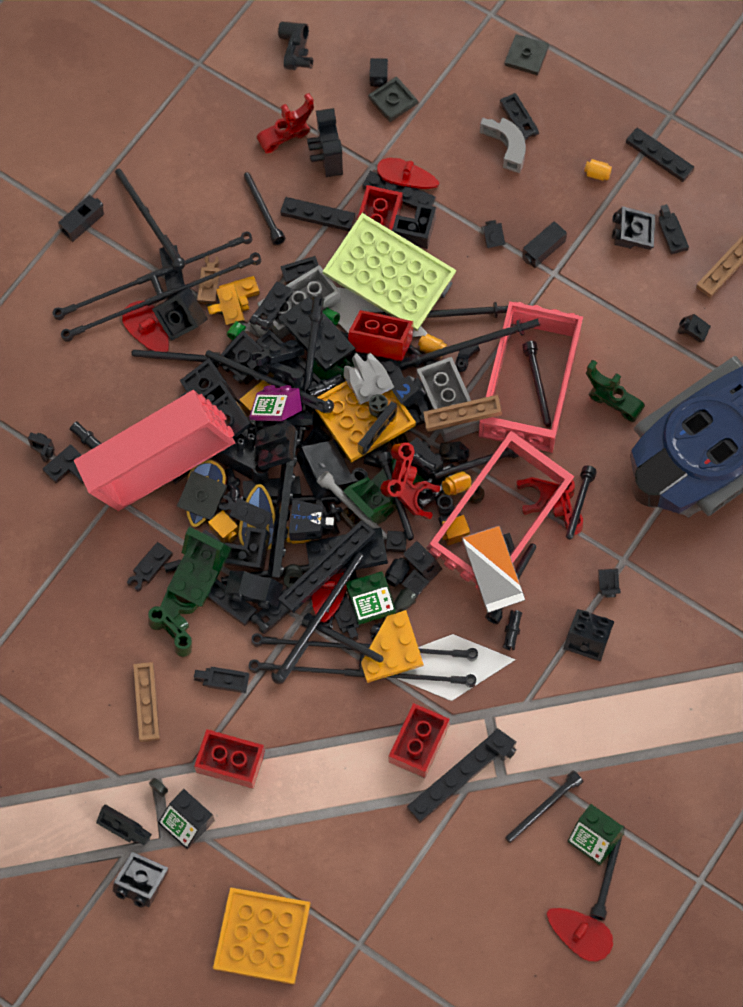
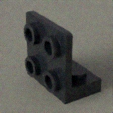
M577 609L567 635L564 650L601 662L614 621Z

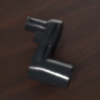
M281 21L278 26V36L280 39L289 40L284 55V68L287 70H296L298 67L312 69L310 65L314 64V60L312 57H307L309 50L304 49L309 36L308 24Z

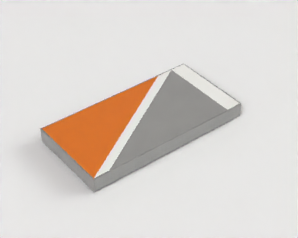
M500 525L463 537L462 541L487 613L524 601L525 597Z

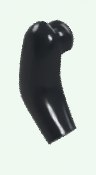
M478 345L459 351L455 362L458 372L466 371L469 358L480 351Z

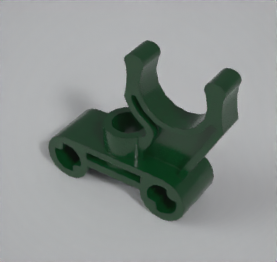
M591 360L586 371V375L593 386L588 394L589 397L597 403L609 405L621 412V415L628 421L635 422L644 409L645 404L637 397L626 392L623 386L619 385L621 378L619 374L615 373L612 379L605 377L597 370L596 365L598 363L595 360ZM618 394L621 398H615L613 395Z
M167 590L161 606H156L149 610V626L154 630L164 628L174 639L176 654L186 657L192 651V638L185 631L189 628V624L180 613L191 614L199 606L192 602L182 603L177 600L175 593Z

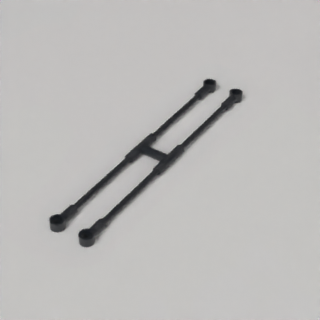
M245 231L240 237L228 241L229 243L185 260V265L229 247L232 248L243 243L250 244L253 240L250 232ZM254 252L249 258L237 262L238 264L179 288L163 292L158 277L174 270L172 266H166L78 304H72L64 308L56 307L52 313L56 320H62L65 315L76 311L80 307L137 284L140 285L148 281L152 282L156 295L145 299L144 302L85 326L81 325L71 330L63 329L61 337L64 341L69 342L73 339V336L81 334L87 329L146 305L150 306L168 299L187 288L194 287L238 268L241 269L252 264L259 265L262 259L259 253Z
M255 633L251 637L252 644L256 647L262 644L296 645L299 641L264 637L259 633ZM260 638L261 640L260 642H254V639ZM306 642L309 643V646L354 650L342 643ZM359 643L367 648L371 646L368 643ZM419 648L421 654L451 655L452 657L467 658L469 661H475L478 658V651L475 648H469L468 650L453 649V651ZM474 652L476 655L474 657H470L469 653ZM360 653L359 669L345 668V670L295 666L292 671L365 677L361 666L365 655ZM256 659L251 660L248 664L250 671L253 673H257L259 670H279L282 666L275 665L274 663H260ZM257 664L258 667L254 669L251 665ZM399 673L386 677L445 681L453 684H465L470 688L474 687L477 681L473 674L444 677ZM472 678L474 682L468 683L467 680Z

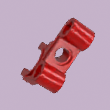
M310 93L304 95V104L294 111H290L286 104L282 105L280 108L283 118L278 119L275 125L261 131L256 138L265 153L274 152L279 144L294 137L303 138L309 134L310 128L306 122L315 108L314 100Z
M406 442L395 444L391 449V454L397 461L391 480H386L381 484V493L385 497H397L413 515L431 519L433 516L432 512H425L420 509L417 503V496L423 489L439 492L440 486L433 485L427 481H421L413 485L417 473V468L411 466L414 447ZM391 485H393L394 491L392 492L390 490Z
M535 477L517 480L516 483L519 490L525 487H533L540 494V498L535 504L523 505V514L541 512L559 484ZM573 479L567 486L569 490H565L552 507L555 518L563 516L566 529H568L573 513L570 502L575 493V482ZM581 514L574 535L579 534L583 529V517Z

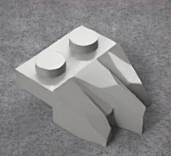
M355 353L352 357L355 367H344V378L349 388H352L360 405L369 401L373 395L383 394L394 388L387 371L371 353L367 355V361H363Z

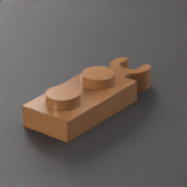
M209 256L205 257L206 267H201L200 279L220 271V268H217L219 266L218 257L215 258L213 263L209 262ZM220 276L199 284L198 303L216 304V289L219 286Z

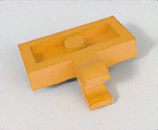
M254 276L219 286V288L235 284L242 311L249 310L247 298L260 294Z
M235 284L216 289L220 304L208 306L209 314L213 315L223 312L226 325L234 324L235 321H244L245 318Z

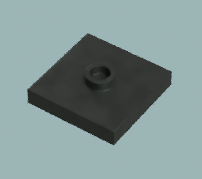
M515 34L504 66L538 75L548 51L549 43Z
M397 76L368 95L370 101L389 122L418 104L417 98Z
M191 471L177 507L211 520L215 517L227 485Z

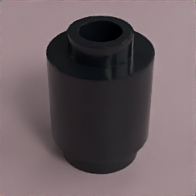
M401 557L399 559L394 558L385 572V579L389 585L397 587L398 584L400 585L411 569L409 562Z

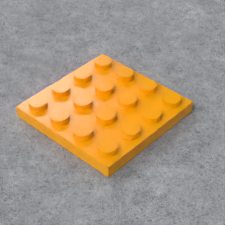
M345 381L317 397L324 401L332 400L334 403L332 412L323 413L317 409L315 410L350 462H353L364 456L358 452V443L378 418L370 414L369 401L361 405L359 404L352 388L350 389ZM392 389L381 395L387 398L388 405L391 401L397 404V415L367 453L416 426L415 420L406 407L399 402Z
M230 887L213 969L295 985L311 902Z

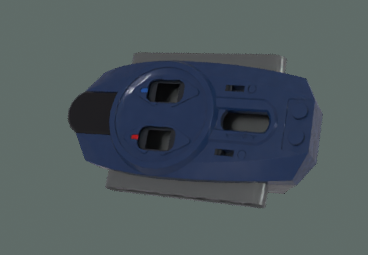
M737 356L727 360L641 420L634 427V431L640 437L630 453L634 475L632 492L636 501L647 507L663 508L689 518L699 511H703L706 516H710L743 493V363Z

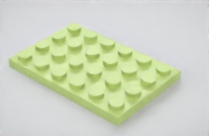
M362 213L322 274L392 317L413 321V330L418 331L455 275L456 270Z

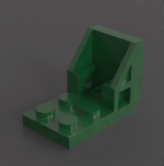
M393 458V460L391 461V462H392V465H391L392 471H394L395 464H396V461H397V460L394 459V458ZM384 468L372 480L367 477L348 486L343 491L377 525L384 522L397 510L393 497H385L380 490L381 484L387 480ZM416 473L413 485L425 480Z
M189 526L181 552L184 556L167 590L203 607L229 555L231 547Z

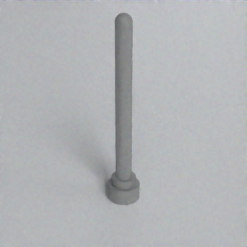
M328 471L318 478L317 483L322 488H329L372 529L379 528L334 483L335 480ZM382 530L383 539L386 540L387 534Z

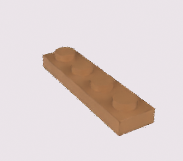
M743 235L697 283L696 288L709 298L743 264Z
M494 395L423 413L426 429L430 432L502 415L499 396Z
M153 662L133 664L139 741L160 740Z

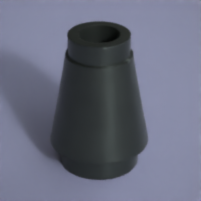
M407 587L404 590L401 589L394 601L396 613L407 610L416 602L415 600L418 596Z

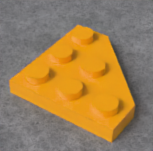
M406 610L387 616L369 649L383 656V662L379 663L367 656H364L361 662L367 683L424 666Z

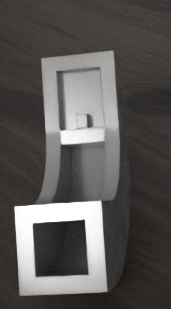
M483 118L480 123V133L501 140L508 149L504 157L503 168L520 173L525 160L526 148L521 131L515 124L505 118H502L500 123L492 119Z

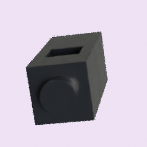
M88 195L58 222L60 231L74 242L104 215L103 203L98 198L94 199L91 195Z
M553 221L523 247V260L528 265L531 264L536 268L566 242L567 232Z

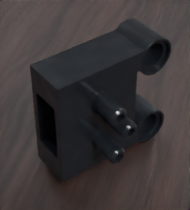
M334 108L317 110L318 137L307 138V145L309 151L320 150L321 154L310 155L311 162L323 161L326 178L343 175V153L336 126Z
M250 420L253 425L234 438L235 444L217 454V461L252 478L256 484H265L269 480V468L261 470L258 467L259 450L255 448L256 431L262 429V427H256V422Z
M336 440L303 446L296 455L297 462L314 498L334 495L329 488H322L317 483L318 478L326 471L333 476L334 483L342 491L348 486L368 477V473L362 468H355L350 473L344 461L346 455Z

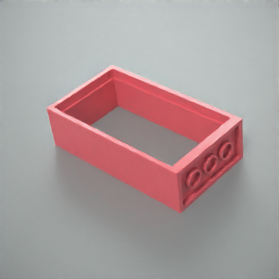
M509 301L503 329L512 327V324L516 325V321L519 319L521 323L538 318L540 326L534 327V329L572 336L573 339L551 430L491 417L480 420L479 437L502 442L509 432L512 431L537 450L553 453L581 334L583 317L575 315V313H563L557 309L549 310L538 305L530 306L522 302ZM509 335L500 338L486 397L495 395Z
M192 390L76 458L74 462L88 493L115 510L120 511L235 444L233 439L235 434L231 427L226 425L225 421L227 418L222 410L219 411L215 404L212 405L209 399L206 400L202 394L199 395L196 391Z
M512 431L502 441L426 547L435 559L440 558L445 561L444 565L452 571L456 569L460 572L459 576L467 582L470 580L474 582L478 590L479 587L472 567L438 542L505 448L508 447L559 484L556 491L511 552L512 563L575 477Z

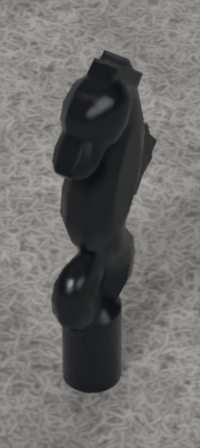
M228 468L225 470L228 478L226 485L230 492L226 495L231 497L233 502H236L237 498L240 497V490L237 487L240 485V479L235 477L232 468Z

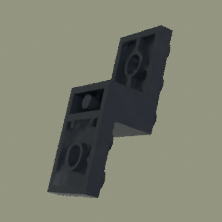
M210 358L179 380L188 393L194 390L199 395L202 394L206 400H210L212 405L215 404L219 411L222 410L225 416H230L231 420L227 426H230L235 434L233 439L253 425L240 407L239 399ZM209 380L208 387L202 389V382Z

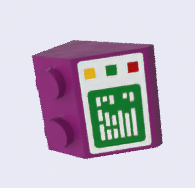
M274 385L265 386L262 391L256 394L250 413V420L283 421L302 411L299 388H291L289 385L275 388Z

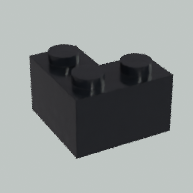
M418 203L415 218L396 215L392 231L417 247L428 249L436 220V207Z
M247 527L244 546L225 543L231 549L224 564L264 571L271 533L266 529Z

